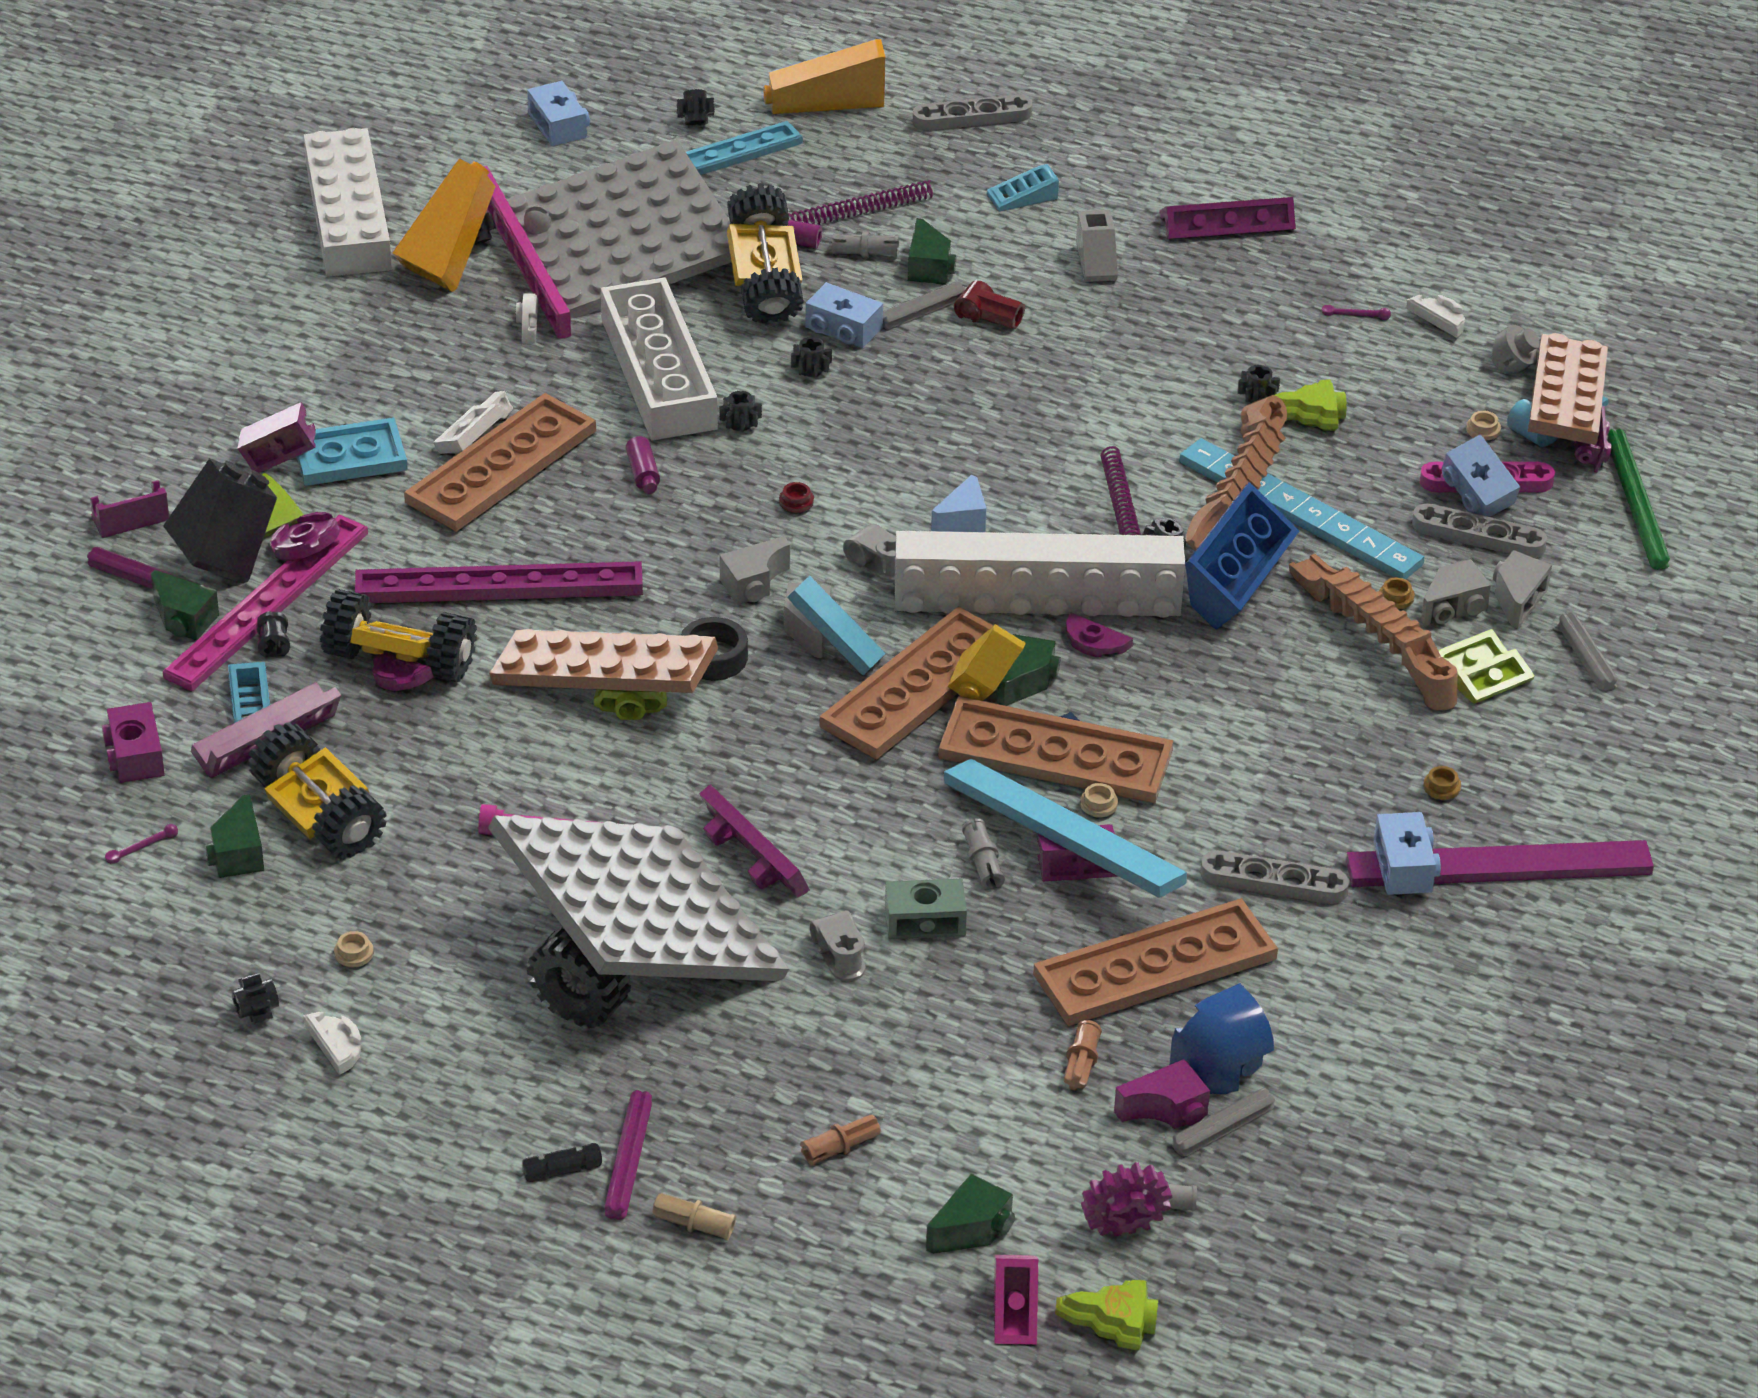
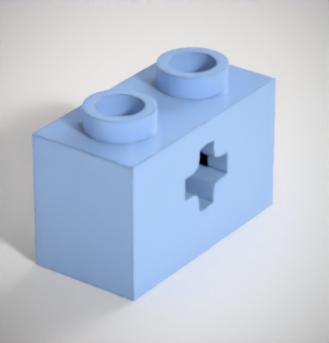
M563 81L527 89L528 114L551 146L587 138V126H590L588 111L580 106L573 91L570 92Z
M826 282L806 302L805 327L816 333H822L839 339L845 344L864 348L883 328V303Z
M1481 434L1446 453L1441 469L1442 475L1447 484L1451 487L1454 486L1462 496V502L1470 513L1491 517L1515 504L1520 486Z
M1422 812L1377 814L1374 846L1387 895L1430 893L1433 891L1434 877L1440 876V857L1438 853L1433 854L1432 851L1434 845L1433 831L1431 827H1426Z

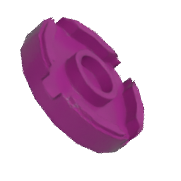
M313 512L297 518L298 524L289 527L288 523L281 526L273 534L270 545L275 557L280 560L301 559L329 546L338 537L340 528L332 514L328 512Z

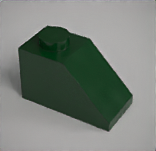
M916 218L908 255L907 281L947 285L948 275L955 274L957 259L956 254H951V240L924 219Z
M154 570L151 573L153 597L165 630L177 637L184 636L197 641L219 616L217 590L158 570Z
M1013 634L1026 644L998 685L997 704L1008 706L1047 690L1050 678H1057L1060 669L1061 657L1055 656L1056 641Z
M250 794L242 795L210 827L212 843L205 844L208 866L216 865L219 878L264 871L262 843Z
M971 1173L927 1224L926 1251L936 1254L991 1245L999 1234L1006 1235L1014 1223L1015 1213L1012 1212L1013 1194Z

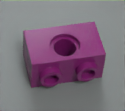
M146 702L108 708L109 724L102 725V733L105 747H113L112 749H107L110 772L118 771L120 783L165 776L162 749L152 703Z

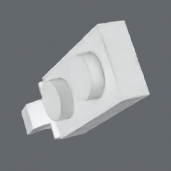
M494 392L481 405L471 407L433 442L438 453L459 454L472 445L480 436L489 433L493 429L492 425L497 420L505 419L513 409L506 396V392Z

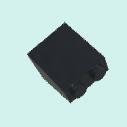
M209 458L163 527L192 566L243 584L248 582L251 577L277 497L268 486L269 480L256 471H251V473L242 471L230 461L221 463Z

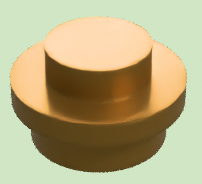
M1390 578L1384 582V585L1379 590L1387 601L1395 602L1397 609L1407 608L1414 602V590L1411 583L1406 579Z
M1437 766L1432 768L1429 774L1426 775L1423 787L1425 792L1431 797L1448 800L1460 793L1461 781L1454 769L1447 766Z

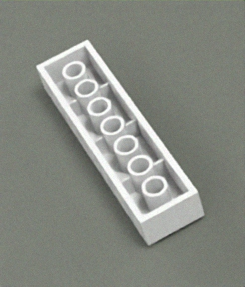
M896 531L895 611L950 613L959 606L968 612L980 614L1015 613L1023 615L1031 613L1061 615L1074 613L1088 616H1181L1185 570L1183 536Z

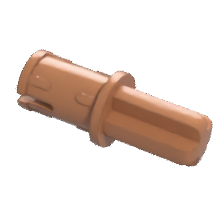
M1084 1020L1078 1023L1073 1045L1067 1049L1066 1057L1068 1064L1064 1082L1073 1091H1076L1077 1088L1084 1089L1087 1086L1091 1068L1098 1060L1096 1049L1102 1029L1094 1021Z
M868 1115L842 1127L839 1124H834L831 1126V1130L801 1141V1152L808 1163L813 1166L824 1159L842 1152L844 1155L849 1154L850 1147L876 1137L881 1133V1129L874 1115Z

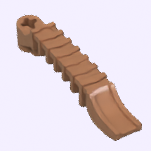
M1272 395L1243 408L1241 412L1243 425L1240 432L1243 436L1244 444L1239 445L1237 448L1239 455L1232 458L1233 467L1226 469L1225 475L1227 479L1221 480L1216 484L1218 492L1207 495L1205 498L1207 504L1194 515L1188 527L1186 542L1194 551H1196L1246 484L1250 482L1257 490L1260 489L1261 479L1266 477L1268 466H1271L1274 462L1273 456L1280 451L1279 444L1286 439L1280 430L1287 419V409L1279 397Z
M1316 554L1310 555L1309 559L1295 564L1292 562L1289 564V572L1294 579L1318 602L1328 598L1330 589L1332 612H1342V615L1345 617L1354 616V622L1357 624L1366 623V631L1368 633H1377L1379 643H1389L1392 654L1402 655V665L1406 667L1423 694L1424 703L1427 707L1434 710H1448L1457 704V668L1441 657L1429 630L1424 631L1421 629L1418 621L1410 620L1407 617V612L1404 610L1399 611L1395 607V602L1387 601L1381 591L1376 592L1371 587L1370 582H1364L1360 579L1359 573L1351 572V569L1347 566L1341 570L1333 569Z

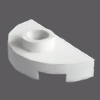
M524 293L523 303H516V323H522V344L536 343L539 305L537 295L531 293Z
M1422 295L1407 299L1406 309L1456 338L1463 332L1465 323L1463 308L1454 300L1442 295H1438V299H1422Z
M324 1012L303 1015L305 1027L337 1073L341 1075L351 1069L360 1058L362 1048L361 1036L357 1026L345 1016H341V1019L324 1016Z

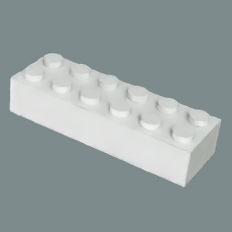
M349 128L343 131H318L312 134H304L306 167L326 277L392 270L390 239L368 128Z
M666 277L602 287L601 319L651 441L717 430V395Z

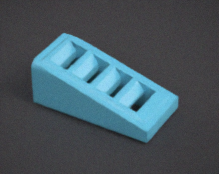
M1044 164L987 189V195L999 212L1058 199L1059 180L1050 166ZM1003 194H1007L1009 197L1005 199Z
M265 662L228 665L229 688L235 723L243 719L241 715L253 714L270 705ZM259 684V686L238 688V685ZM260 694V696L239 698V695ZM262 703V706L240 708V705Z

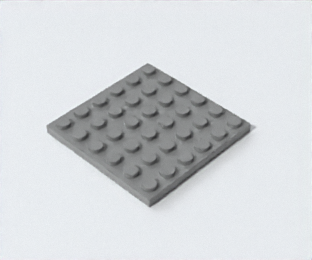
M678 139L664 142L648 150L633 153L628 157L602 164L597 168L580 174H574L566 179L543 185L540 188L520 195H514L507 199L570 310L571 318L600 310L602 287L666 277L668 284H672L731 262L727 237L730 220ZM538 205L547 210L551 221V226L547 231L540 234H531L526 231L524 214L530 206Z
M494 815L488 829L598 974L779 981L784 979L788 973L789 968L780 958L778 951L759 932V927L747 917L740 908L739 902L731 897L721 884V880L711 872L703 862L702 856L691 847L684 838L683 832L678 828L670 825L659 827L646 826L641 823L629 825L616 824L611 821L599 823L586 822L581 819L569 821L556 820L551 817L540 819L525 818L520 815H513L512 817Z

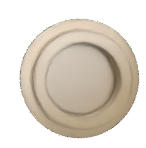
M1477 411L1468 420L1466 430L1471 437L1474 438L1481 434L1486 441L1499 436L1501 425L1494 413Z
M1095 783L1089 785L1081 795L1080 806L1090 816L1106 817L1116 811L1118 798L1109 785Z
M358 931L344 933L339 937L334 947L335 959L346 967L365 965L372 959L374 954L371 941L368 940L365 934Z

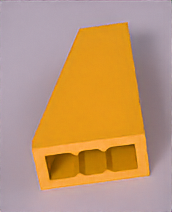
M881 39L868 41L769 72V85H764L763 87L764 103L771 104L773 114L884 107L885 53Z
M458 159L392 252L403 267L451 292L455 291L459 285L496 187L487 176L489 171L484 166L475 161L469 164Z

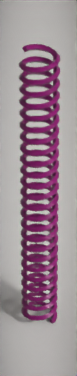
M924 180L922 183L917 182V184L912 183L910 186L905 185V187L900 186L899 189L895 187L893 190L888 189L887 192L885 190H882L881 193L877 191L875 194L870 193L869 196L865 194L863 197L858 196V198L853 197L851 200H841L840 203L836 201L834 204L829 203L828 206L823 204L822 207L817 206L816 209L811 207L810 210L806 208L804 211L799 210L798 213L794 211L792 214H788L791 220L796 221L794 215H796L797 221L802 222L800 213H802L803 222L809 223L811 221L812 224H815L816 219L817 224L820 225L821 218L824 220L823 223L827 222V217L832 222V212L835 220L838 221L839 214L844 219V211L847 213V217L850 218V210L853 212V216H856V209L862 215V208L865 209V213H868L869 206L871 212H873L875 205L879 211L880 204H882L883 209L886 208V202L890 208L892 207V201L894 206L897 207L898 200L903 205L904 198L908 204L910 197L912 202H915V195L919 201L922 198L921 194H923L924 199H927V192L930 198H932L931 180H928V182ZM806 212L809 213V221H808Z
M1109 446L1101 452L1100 458L1119 534L1136 533L1132 535H1141L1120 450L1116 446ZM1110 453H1116V455L1106 457ZM1126 519H1128V520H1131V519H1132V521H1127V522L1123 523V521L1126 520Z

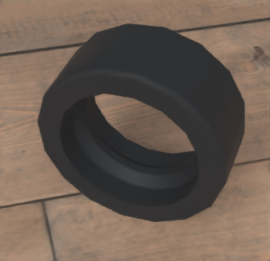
M706 617L689 623L682 630L681 636L715 637L717 642H723L733 647L727 653L714 655L701 679L710 681L725 680L737 675L745 668L748 661V638L746 631L738 623L728 618Z

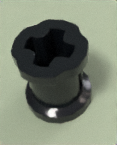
M268 611L257 618L256 630L261 636L257 642L258 651L265 658L285 656L290 650V639L286 635L288 619L281 612Z

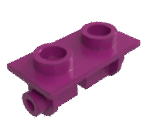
M1605 406L1601 408L1600 427L1596 445L1574 441L1576 459L1583 464H1593L1595 473L1598 472L1602 462L1606 463L1611 452V443L1607 442L1610 423L1605 418Z

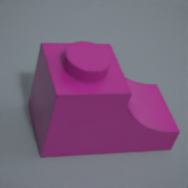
M1185 1059L1117 1086L1115 1090L1114 1113L1122 1123L1144 1118L1165 1122L1173 1130L1186 1124L1193 1126L1205 1116H1208L1210 1090Z

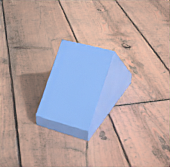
M970 475L932 510L931 531L986 532L987 508L976 476Z

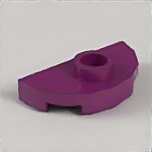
M1070 613L1066 620V632L1071 645L1083 654L1102 657V654L1116 652L1123 654L1133 647L1132 637L1079 615Z
M386 651L383 654H377L373 658L374 667L372 673L376 684L383 689L392 691L410 689L422 685L434 677L429 666L418 662L397 659L395 654Z

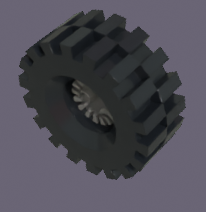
M563 926L554 931L528 960L530 966L527 968V975L533 977L529 982L532 988L539 989L540 992L537 994V997L540 1001L546 1000L550 1004L548 1009L553 1014L558 1011L562 1014L561 1018L567 1021L573 1019L574 1024L580 1027L585 1023L588 1029L595 1028L597 1024L598 1026L604 1024L626 1000L627 994L631 991V985L628 984L631 979L630 975L598 974Z

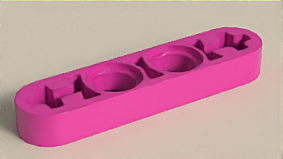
M1428 462L1421 467L1419 483L1425 490L1430 492H1458L1454 486H1449L1445 481L1441 470L1443 462ZM1502 462L1519 484V492H1546L1553 487L1555 470L1547 463Z

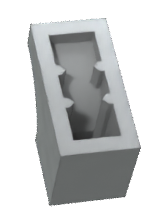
M785 536L720 555V581L737 605L746 602H756L763 597L770 596V581L778 574L790 569V543Z

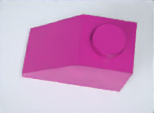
M995 1255V1344H1037L1039 1262L1037 1256Z

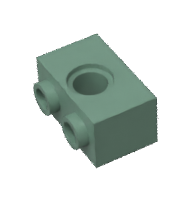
M963 879L885 882V913L888 939L966 936L967 908Z

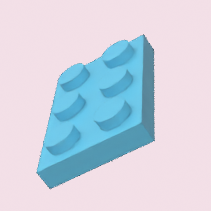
M394 417L316 429L315 448L296 456L304 486L408 470L406 454Z

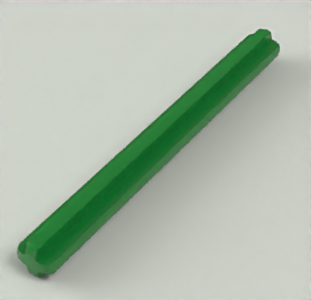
M1620 428L1617 430L1610 429L1607 437V442L1611 443L1610 453L1650 566L1654 570L1660 568L1667 569L1670 556L1626 434Z

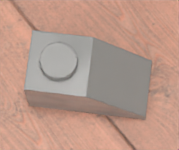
M1515 550L1511 552L1504 562L1499 561L1493 573V581H1496L1495 596L1511 626L1518 629L1547 592L1552 565Z

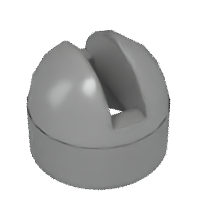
M534 205L526 210L524 225L527 232L540 234L550 228L549 214L542 206Z

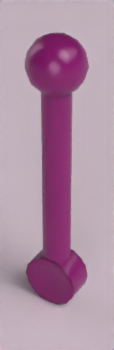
M1324 305L1322 307V313L1327 316L1333 314L1379 317L1381 320H1388L1391 316L1388 308L1360 310L1335 308L1332 305Z
M167 824L163 831L120 851H108L105 854V859L108 863L115 864L122 857L161 839L176 837L178 828L175 824Z

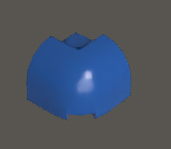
M1241 983L1197 1003L1195 1007L1198 1012L1187 1021L1183 1029L1175 1028L1172 1037L1169 1065L1185 1059L1209 1088L1210 1094H1228L1239 1091L1240 1076H1250L1262 1066L1263 1055L1274 1051V1038L1269 1021L1261 1006Z

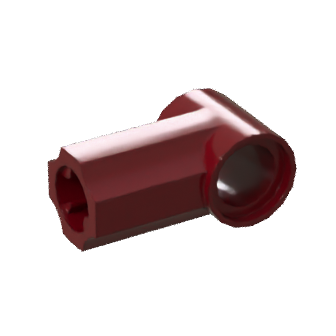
M976 280L972 281L955 301L954 311L959 318L971 319L973 323L982 318L1016 329L1025 314V304L996 294L987 283Z

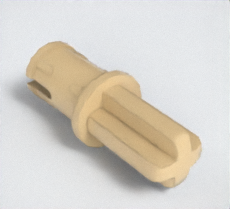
M661 1193L658 1194L653 1205L652 1214L655 1217L686 1226L688 1232L691 1233L695 1229L729 1240L736 1223V1215H730L702 1206V1201L700 1200L693 1203Z

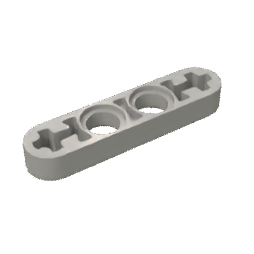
M1024 95L921 104L913 109V125L919 130L931 131L1020 122L1032 116L1033 104L1032 100ZM982 111H992V113H985ZM952 114H961L962 116H954Z
M1428 503L1416 506L1413 511L1412 526L1422 534L1511 554L1515 550L1533 558L1542 556L1546 550L1547 536L1542 530L1535 527ZM1462 525V526H1466V527H1468V528H1470V529H1469V530H1459V529L1455 528V526ZM1497 533L1504 537L1494 538L1489 536V534Z
M1211 851L1206 853L1201 859L1200 874L1202 879L1208 884L1326 904L1341 903L1348 895L1349 879L1346 874L1336 869L1226 851ZM1215 866H1221V870H1215L1214 868ZM1235 868L1239 869L1238 874H1234ZM1249 872H1260L1265 877L1253 879L1246 874ZM1287 878H1297L1303 883L1290 885L1284 882V880ZM1315 881V886H1310V882ZM1328 884L1336 885L1334 889L1327 888Z

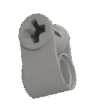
M870 524L843 543L844 554L850 562L854 560L859 563L858 567L866 569L886 582H895L896 536L877 524Z
M846 910L809 922L812 942L818 943L821 949L818 953L822 954L834 977L846 982L860 979L866 971L865 962L861 957V953L865 948V942L855 925L851 913Z

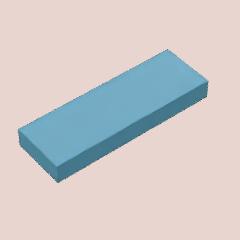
M811 576L805 579L787 597L862 675L886 654Z

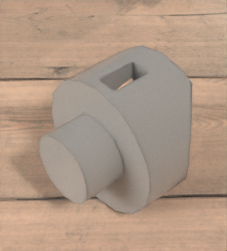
M1510 325L1497 333L1491 359L1495 366L1504 374L1523 371L1537 361V348L1540 344L1539 338L1529 328L1523 329L1517 325ZM1514 357V360L1509 363L1508 359Z

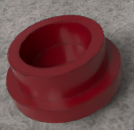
M792 482L784 486L783 491L779 495V504L789 512H805L813 506L814 495L808 485L801 482Z

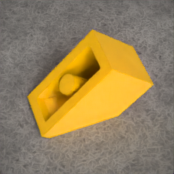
M995 624L961 654L947 687L957 692L960 697L984 701L996 690L1024 649L1026 643Z

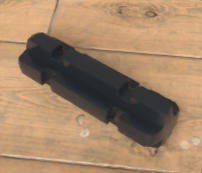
M597 1143L582 1145L581 1150L578 1151L576 1147L543 1154L544 1158L539 1159L538 1155L528 1157L522 1160V1172L527 1182L542 1180L543 1175L546 1174L551 1178L581 1171V1166H585L586 1169L595 1168L602 1165V1153Z

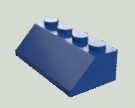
M1250 482L1241 490L1185 564L1190 605L1216 630L1242 610L1299 533V530Z

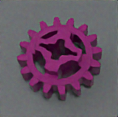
M1135 1162L1131 1168H1125L1123 1164H1119L1117 1172L1112 1174L1107 1170L1102 1171L1104 1178L1101 1181L1092 1179L1089 1182L1092 1190L1082 1192L1084 1202H1081V1207L1091 1230L1097 1228L1101 1236L1112 1231L1114 1237L1121 1236L1122 1232L1134 1234L1136 1229L1140 1227L1147 1231L1150 1230L1149 1222L1152 1220L1162 1221L1164 1218L1161 1211L1170 1210L1169 1199L1173 1198L1164 1173L1162 1171L1156 1172L1151 1164L1141 1170L1139 1162Z

